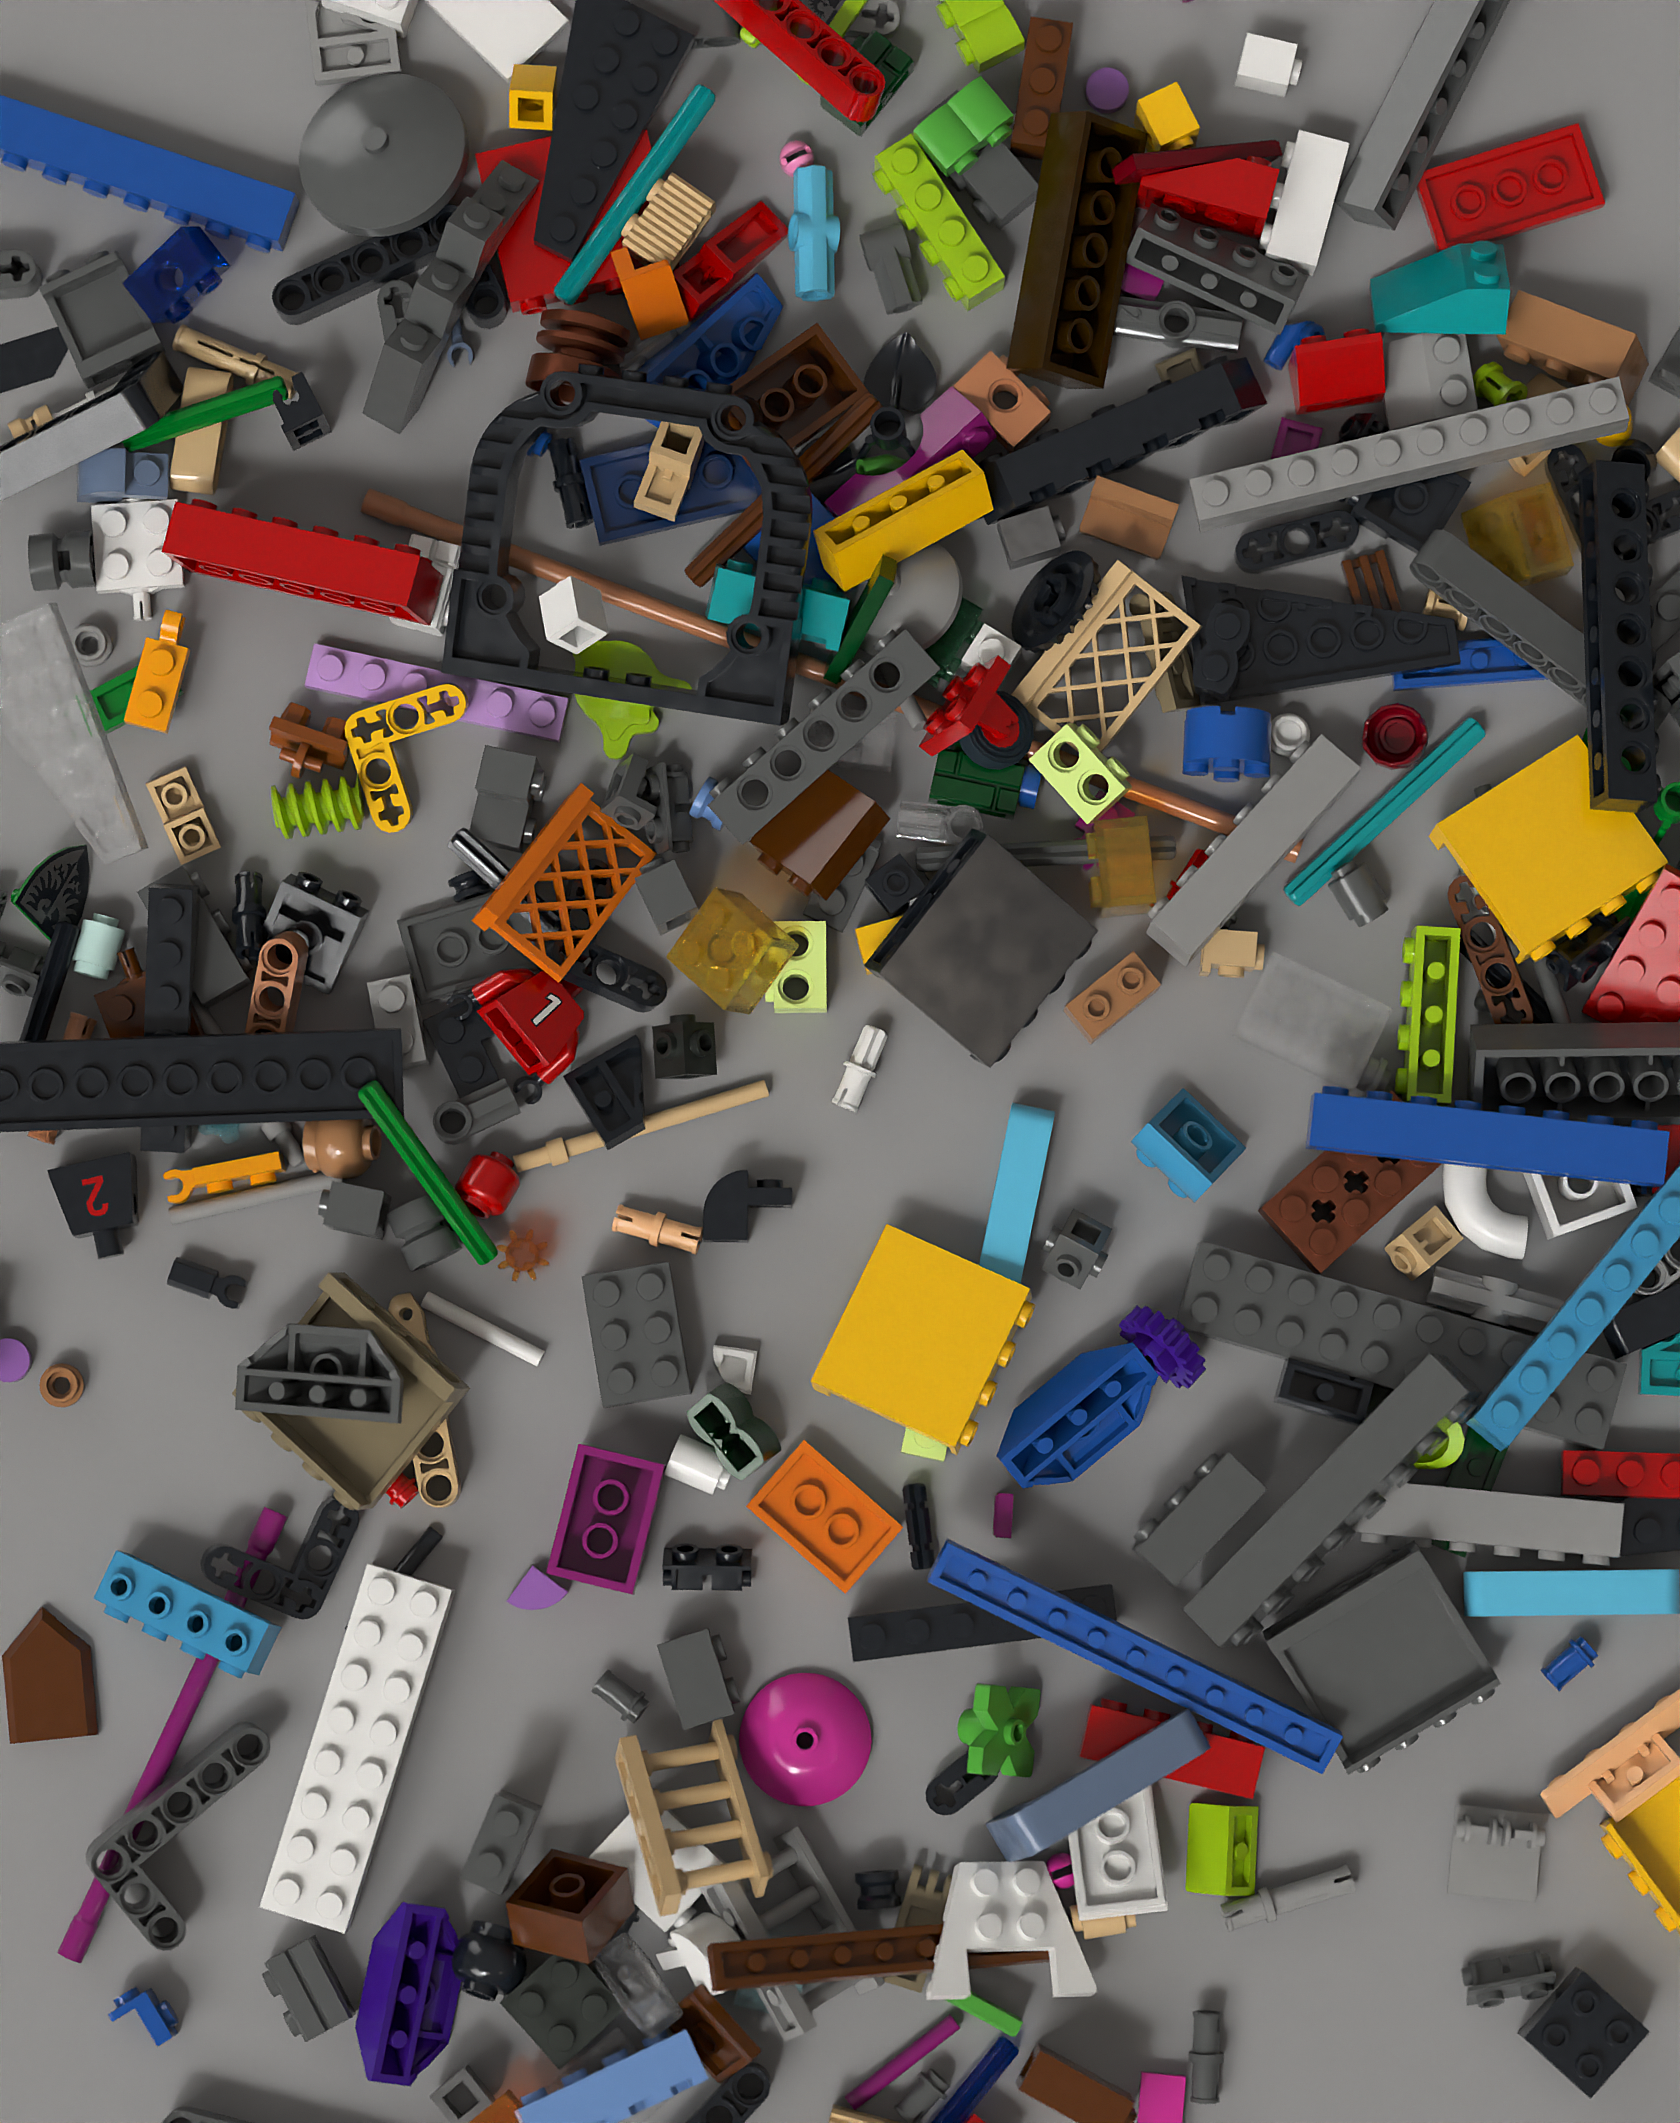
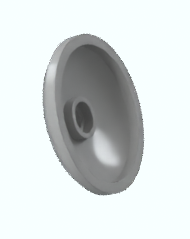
M935 542L897 563L895 582L859 647L863 651L873 656L877 655L878 652L873 646L892 629L898 635L906 629L923 650L934 644L948 630L961 604L963 582L957 562L939 543ZM869 579L844 592L850 599L845 624Z

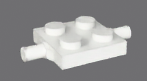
M127 498L115 504L91 505L96 591L99 594L121 592L133 596L135 621H143V618L146 621L152 620L150 594H154L162 589L185 587L184 568L162 552L175 501L179 502L178 499L154 501L150 499Z

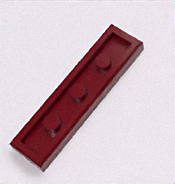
M1276 140L1136 153L1116 165L1112 172L1115 184L1141 182L1142 176L1235 158L1246 160L1247 157L1254 156L1273 162L1283 154L1280 142Z

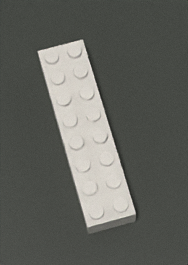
M367 1564L260 1903L261 1908L344 1934L350 1930L452 1604L455 1589L375 1564Z

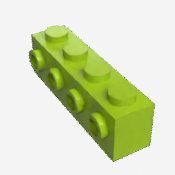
M907 135L877 154L874 164L875 172L872 173L876 184L884 195L890 193L899 206L895 209L899 219L908 231L914 229L922 241L919 244L922 254L932 267L937 264L945 276V279L942 280L943 285L954 302L960 300L968 312L1004 289L1005 275L913 135Z
M1417 925L1411 931V937H1404L1402 963L1409 964V980L1401 981L1400 1007H1407L1406 1024H1399L1397 1049L1405 1051L1404 1068H1397L1395 1076V1094H1402V1102L1410 1103L1411 1096H1425L1437 1098V1106L1447 1107L1451 1104L1461 928Z

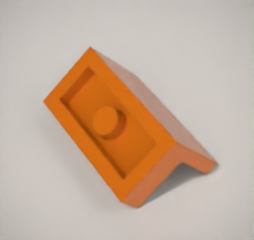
M627 247L610 252L641 341L689 323L668 260L665 259L635 270Z

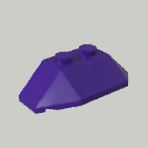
M402 1902L373 1938L355 2025L366 2078L371 2082L411 2086L418 2078L417 2075L429 2066L449 2044L461 1981L455 1977L452 1970L453 1951L459 1938L449 1921L450 1918L445 1908Z

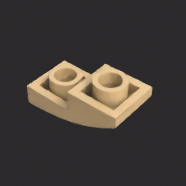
M183 766L146 783L147 789L162 819L164 829L181 865L221 848L187 766Z

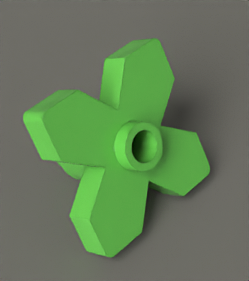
M976 1684L974 1706L972 1709L964 1710L958 1721V1736L961 1742L969 1746L968 1773L997 1776L999 1770H1001L1002 1775L1029 1778L1032 1776L1035 1751L1026 1737V1729L1038 1716L1039 1689L1011 1686L1007 1692L1006 1686Z

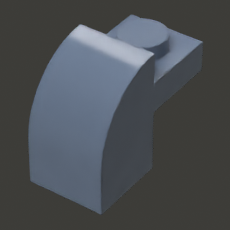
M107 448L77 463V502L115 504L122 501V498L166 500L168 497V454L126 452V448Z

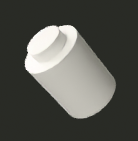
M682 1434L679 1436L664 1472V1475L711 1495L714 1494L716 1487L725 1490L731 1476L719 1461L715 1448Z

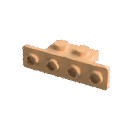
M1680 1689L1672 1695L1661 1698L1652 1710L1636 1722L1625 1725L1617 1736L1601 1748L1590 1751L1581 1763L1566 1774L1557 1776L1549 1783L1548 1787L1540 1795L1555 1818L1562 1816L1592 1793L1617 1823L1680 1776V1758L1664 1740L1680 1728Z

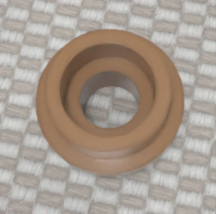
M64 1363L55 1364L46 1369L42 1374L39 1384L40 1392L44 1400L50 1405L69 1407L81 1398L84 1391V1379L79 1370L74 1366ZM61 1377L67 1378L70 1382V1389L65 1394H59L55 1389V1383Z

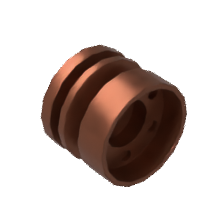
M546 309L542 311L540 319L541 326L546 330L537 332L536 341L544 348L553 351V353H535L531 356L525 383L527 387L538 392L541 389L542 382L548 375L559 371H578L579 363L599 366L623 363L625 352L620 348L628 346L630 331L622 325L593 313L579 310ZM604 366V375L619 377V374ZM564 381L558 390L561 401L571 403L575 397V390L571 383Z

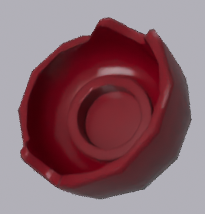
M1400 703L1381 706L1364 723L1362 746L1376 765L1390 770L1408 768L1416 763L1426 750L1428 727L1425 719L1412 707Z

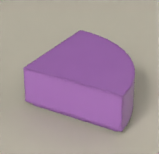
M532 1566L506 1602L521 1609L539 1610L558 1603L567 1595L568 1591L535 1566Z

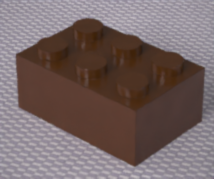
M818 323L811 326L730 384L733 385L732 393L749 396L759 403L763 411V423L776 430L794 451L841 418L865 393H869L868 389ZM737 405L733 406L728 414V421L734 429L740 430L746 422L744 410ZM742 456V458L745 460V462L748 464V466H749V467L751 468V470L753 471V469H752V467H751L749 461L747 460V458H746L745 456Z

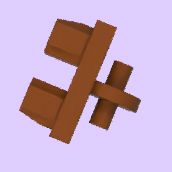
M291 702L280 718L273 717L269 726L271 731L270 745L281 749L279 759L293 764L291 776L301 779L306 768L320 773L324 764L343 770L348 760V741L346 740L344 729L346 721L332 716L327 717L321 732L308 728L311 711L302 705Z

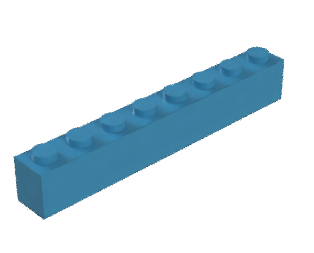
M1680 1162L1665 1179L1664 1185L1656 1190L1482 1402L1477 1411L1466 1422L1467 1425L1499 1451H1502L1511 1444L1680 1237Z

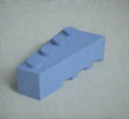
M665 2029L642 2040L645 2049L629 2056L625 2048L602 2059L601 2061L605 2068L588 2075L586 2068H583L562 2078L561 2081L564 2088L548 2095L545 2087L520 2098L524 2107L513 2112L518 2123H618L709 2078L687 2030L669 2037Z

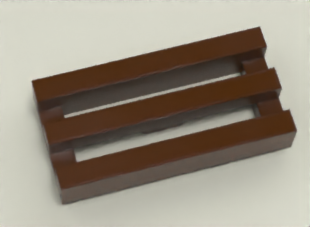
M1384 550L1341 562L1352 604H1363L1354 569L1361 568L1372 608L1383 609L1370 566L1376 563L1389 609L1397 612L1402 611Z

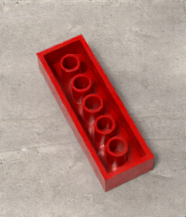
M192 499L191 504L175 501L162 552L189 572L431 626L444 576L432 566V560L420 556L421 551L417 548L403 544H395L394 550L379 547L380 542L378 540L363 535H354L353 541L338 538L339 532L322 526H313L312 532L297 528L298 523L282 517H273L272 522L257 520L258 515L256 513L241 508H232L231 514L217 511V505L201 499Z

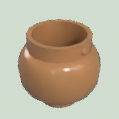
M371 1119L306 1121L303 1131V1156L309 1170H313L314 1173L322 1171L325 1175L336 1179H354L363 1175L370 1168L372 1161L379 1158L382 1147L381 1132L377 1125H373Z

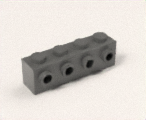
M1153 203L1137 228L1126 258V263L1281 335L1309 277L1298 272L1290 264L1272 260L1258 253L1255 248L1249 245L1238 244L1219 235L1211 227L1200 226L1181 217L1173 209L1160 207Z

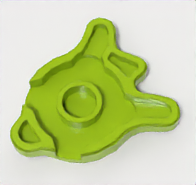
M598 640L577 655L572 653L575 659L574 671L583 672L584 666L601 667L610 670L609 677L625 679L626 673L646 674L652 676L651 683L692 689L686 681L670 678L661 673L651 657L640 647L630 642ZM574 694L584 714L600 728L603 735V750L611 760L622 759L627 754L630 741L634 736L654 733L659 728V720L654 714L656 706Z

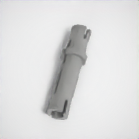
M1345 1864L1342 1867L1271 1890L1263 1887L1257 1889L1256 1895L1227 1904H1220L1223 1918L1241 1913L1226 1918L1225 1925L1228 1932L1266 1919L1267 1923L1277 1920V1915L1349 1892H1356L1353 1878L1334 1883L1349 1878L1351 1872L1348 1865Z

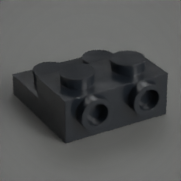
M1454 472L1350 497L1347 504L1354 507L1350 515L1356 519L1357 523L1385 540L1387 537L1393 539L1417 554L1433 530H1443L1472 482Z
M299 872L297 876L290 874L282 880L263 925V945L284 931H293L300 934L308 946V958L303 983L329 995L334 990L349 952L354 949L370 910L361 907L362 899L351 892L339 890L337 894L321 888L323 881L313 874L307 872ZM277 944V958L285 964H291V950L283 944Z

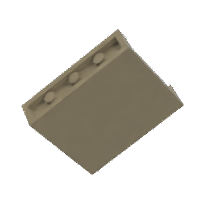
M329 1272L318 1285L323 1290V1293L298 1324L373 1330L404 1377L402 1423L241 1411L251 1420L258 1423L263 1422L273 1432L271 1434L272 1440L286 1451L291 1452L293 1450L304 1461L302 1463L304 1470L319 1481L324 1479L335 1490L333 1493L334 1497L344 1507L350 1510L372 1509L469 1391L470 1387L345 1272ZM235 1388V1390L231 1393V1394H233L235 1397H236V1388Z

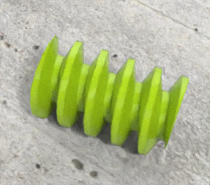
M358 774L355 787L352 788L349 786L345 776H340L337 790H333L327 778L322 780L320 792L314 790L310 781H305L303 794H298L293 783H288L284 797H281L275 785L271 786V801L275 825L277 829L280 828L286 839H292L295 826L298 827L303 837L310 836L313 823L321 835L327 834L330 821H332L339 833L344 832L347 819L350 820L355 830H361L363 826L364 804Z

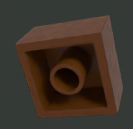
M551 1849L506 1901L513 1943L515 1945L586 1964L592 1963L635 1911L628 1868L556 1849Z

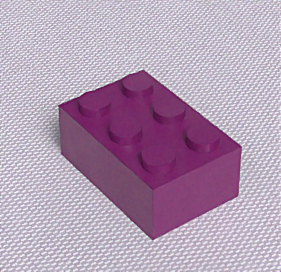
M578 1444L546 1574L634 1595L666 1465Z

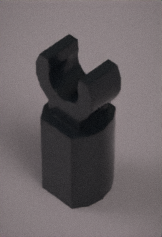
M176 1257L167 1279V1285L200 1297L210 1299L212 1295H215L222 1305L231 1309H239L241 1304L227 1297V1289L233 1284L243 1287L248 1285V1282L242 1277L230 1275L220 1278L218 1270L180 1257Z

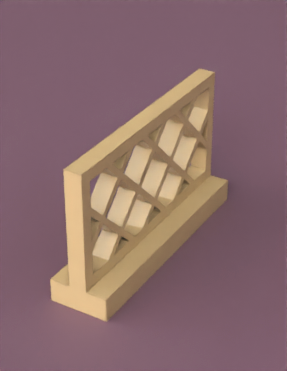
M1119 560L1114 563L1097 585L1099 589L1098 594L1092 598L1093 607L1085 612L1083 616L1084 621H1079L1075 626L1074 633L1066 634L1061 644L1054 643L1051 649L1045 651L1011 694L1026 707L1031 715L1055 734L1062 728L1059 725L1061 723L1076 724L1078 721L1100 719L1102 737L1097 748L1101 753H1103L1203 627ZM1137 585L1149 595L1151 614L1127 617L1125 599ZM1156 601L1169 612L1157 613ZM1119 607L1120 618L1110 619ZM1177 617L1188 626V629L1177 642L1160 644L1158 619ZM1152 620L1154 645L1130 647L1127 622ZM1121 623L1123 648L1099 651V631L1104 625ZM1092 642L1093 652L1083 653ZM1172 648L1162 660L1161 649ZM1155 650L1157 668L1150 676L1133 678L1131 653ZM1124 654L1127 679L1103 682L1100 657ZM1094 658L1096 683L1072 685L1071 667L1078 659ZM1065 676L1066 686L1056 687ZM1144 683L1135 694L1134 684ZM1127 685L1129 695L1127 706L1123 711L1106 712L1103 687ZM1097 688L1099 713L1076 716L1073 691ZM1067 692L1069 717L1051 719L1039 709L1050 694ZM1117 717L1108 728L1107 718ZM1066 742L1079 753L1077 747L1073 743Z

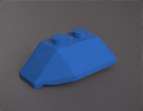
M1133 1342L1081 1353L1013 1410L997 1452V1458L1022 1488H1030L1033 1485H1051L1074 1481L1140 1426L1150 1399L1152 1386L1155 1385L1158 1374Z

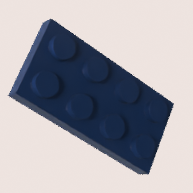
M704 440L691 486L687 489L676 520L673 522L634 508L635 497L649 464V451L652 443L579 460L600 546L743 513L762 494L761 486L754 472L742 456L716 450Z

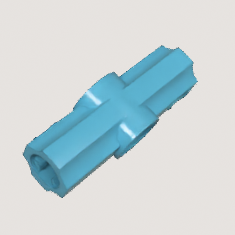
M810 165L797 168L793 172L794 213L789 222L788 245L789 249L795 252V297H799L803 301L818 302L831 299L835 295L834 254L838 249L840 240L839 218L833 215V171L828 170L825 166Z

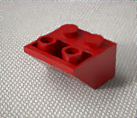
M1361 328L1345 332L1343 334L1344 338L1327 340L1325 335H1316L1300 340L1301 345L1294 347L1288 363L1296 415L1382 402L1386 390L1381 332L1370 334L1369 329Z

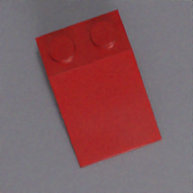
M1249 156L1246 160L1235 158L1142 176L1135 207L1148 210L1153 203L1160 207L1173 209L1181 217L1191 222L1260 240L1280 169L1271 167L1272 163L1266 159Z

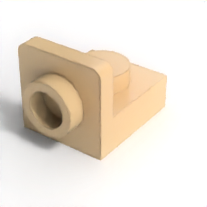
M1435 1205L1385 1247V1251L1391 1257L1394 1266L1404 1273L1409 1280L1414 1281L1464 1238Z

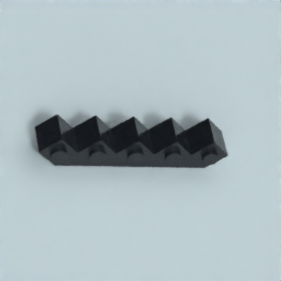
M1227 355L1220 356L1206 363L1203 366L1204 370L1174 383L1171 380L1162 381L1147 390L1148 394L1118 407L1115 404L1107 405L1093 412L1091 419L1061 432L1059 428L1049 430L1036 437V442L1005 456L1003 453H997L979 462V465L984 471L994 509L983 516L986 524H996L1000 520L1025 513L1043 501L1071 495L1095 480L1097 475L1101 477L1126 471L1155 452L1182 447L1211 428L1237 423L1268 403L1247 357L1229 360Z

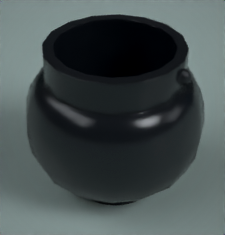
M475 1920L470 1932L459 1939L453 1951L452 1970L455 1977L463 1982L461 1989L463 1992L482 2000L494 2002L497 1995H508L522 1983L527 1969V1958L524 1953L525 1947L513 1943L511 1929L495 1923Z

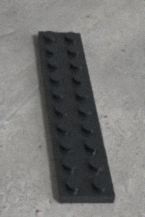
M401 1028L0 1042V1132L374 1119L358 1095V1091L363 1086L374 1080L379 1082L404 1117Z

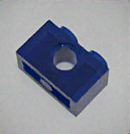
M200 226L180 227L122 284L153 324L167 322L176 324L192 312L193 307L191 304L200 295H208L220 286L223 281L220 276L231 266ZM178 268L183 274V284L180 288L175 281V273Z

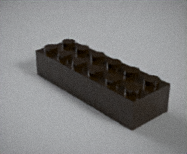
M1090 111L1051 113L1006 369L1066 389H1104L1140 183L1115 184L1112 170L1132 154L1145 153L1147 133Z

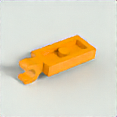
M165 610L159 640L146 637L124 717L126 724L168 734L190 654L189 648L179 646L186 621L182 613Z
M278 1151L195 1167L191 1170L181 1171L173 1169L165 1172L163 1177L165 1180L180 1179L182 1181V1191L177 1195L167 1196L168 1202L180 1204L187 1201L196 1188L207 1187L208 1194L233 1190V1182L250 1179L251 1186L277 1181L276 1174L286 1172L283 1154Z

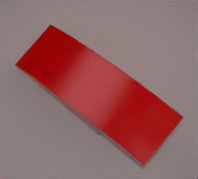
M762 201L758 202L706 241L699 253L673 271L689 322L734 287L788 236V227Z

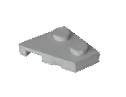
M312 0L305 1L314 77L317 86L354 82L380 74H402L397 33L394 28L377 22L369 23L363 21L359 16L347 12L342 14L321 7L318 2Z

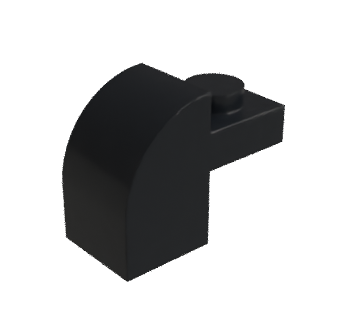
M748 1170L735 1171L724 1176L711 1188L705 1200L703 1241L748 1243V1208H792V1188H783V1180L760 1179L757 1180V1187H748Z

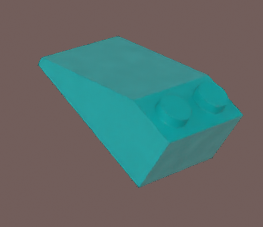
M1477 241L1473 244L1460 243L1370 279L1369 287L1375 332L1506 335L1510 283L1503 244H1494L1489 241Z

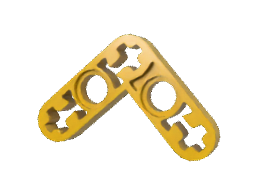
M452 683L441 684L355 712L346 721L344 728L345 736L372 819L375 825L382 831L389 833L398 832L408 826L413 816L412 804L392 742L461 719L467 712L469 703L465 691L458 685ZM447 691L450 697H458L459 704L453 707V715L449 716L446 710H439L430 713L435 722L427 723V710L420 701L421 697L427 696V705L441 701V692ZM402 704H410L418 711V722L411 729L401 728L395 721V711ZM382 709L386 710V722L393 732L392 736L387 737L386 728L371 733L372 741L366 742L364 736L356 737L354 728L360 726L359 718L364 717L367 723H373L382 720L383 718L379 711ZM378 758L385 760L391 768L390 778L381 784L374 783L367 775L368 764ZM396 784L398 793H391L389 795L394 806H402L404 814L398 816L399 824L393 825L391 819L383 820L381 812L387 809L385 797L381 796L376 800L373 791L386 790Z

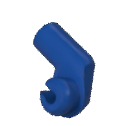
M1301 321L1285 325L1281 335L1277 334L1263 361L1270 367L1281 371L1293 352L1294 347L1301 345L1300 340L1310 336L1325 335L1324 329L1313 321Z

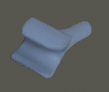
M459 317L451 332L452 346L447 352L448 361L454 368L453 353L456 349L463 348L468 351L470 365L474 360L472 349L465 344Z

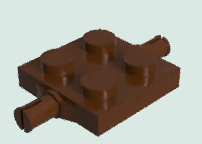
M134 947L117 953L126 978L115 987L94 995L110 1038L144 1037L146 971H142ZM192 1002L191 1035H205Z

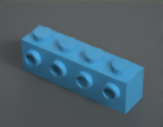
M118 1550L115 1551L93 1598L106 1604L104 1613L125 1623H128L130 1617L145 1623L141 1630L144 1633L162 1641H166L168 1635L182 1641L179 1649L201 1660H204L206 1654H209L221 1660L218 1665L219 1669L241 1679L245 1672L260 1675L282 1628L132 1554Z

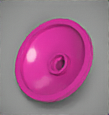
M816 1673L790 1674L766 1685L748 1705L742 1718L739 1732L740 1754L751 1779L762 1791L772 1798L794 1806L821 1805L846 1793L862 1775L871 1751L870 1723L858 1698L840 1682ZM802 1732H808L814 1738L813 1745L808 1749H802L797 1745L796 1738Z

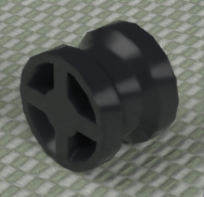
M875 1870L855 1873V1881L861 1889V1896L857 1899V1908L859 1910L900 1907L901 1898L895 1890V1883L899 1880V1871Z

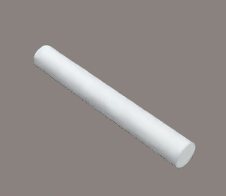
M429 1291L421 1303L420 1307L538 1367L545 1354L544 1350Z

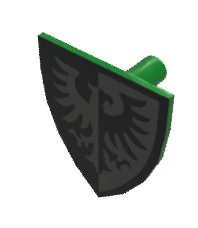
M87 845L65 847L49 855L33 869L21 888L14 889L11 894L12 904L50 942L58 922L64 921L78 926L83 915L89 883Z

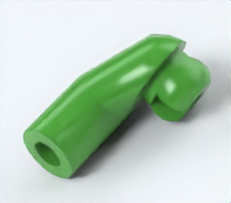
M890 453L862 458L856 462V472L866 476L883 475L898 469L908 460Z

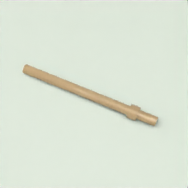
M764 1080L646 1115V1129L631 1138L768 1097L769 1093ZM596 1131L564 1141L562 1137L546 1141V1146L515 1155L513 1159L519 1173L552 1163L553 1167L569 1162L568 1157L604 1147V1144Z

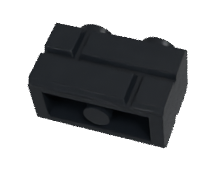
M1288 1358L1284 1362L1273 1402L1359 1427L1364 1422L1374 1383L1359 1378L1353 1379L1342 1373Z

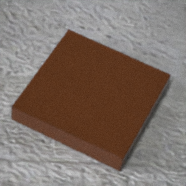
M702 1984L672 2006L661 2017L662 2022L674 2035L687 2030L703 2067L720 2084L750 2063L762 2051Z

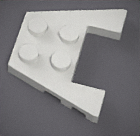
M1044 1861L960 1862L954 1867L943 1916L945 1922L940 1944L936 1947L933 1960L935 1967L932 1980L928 1983L926 1991L927 2000L966 1999L971 1995L967 1952L1048 1951L1053 1997L1092 1996L1097 1993L1092 1974Z

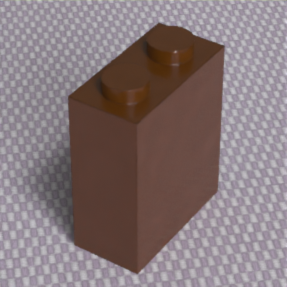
M827 770L761 828L749 842L761 854L757 861L776 876L781 870L790 876L787 882L800 893L808 897L811 892H814L827 901L889 822L890 817L873 799L830 770Z
M1038 2042L1016 2080L1019 2091L1076 2123H1134L1138 2114L1133 2107L1135 2102L1130 2093Z

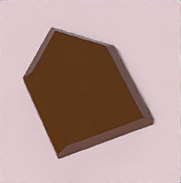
M42 1607L2 1655L10 1744L99 1735L91 1646Z

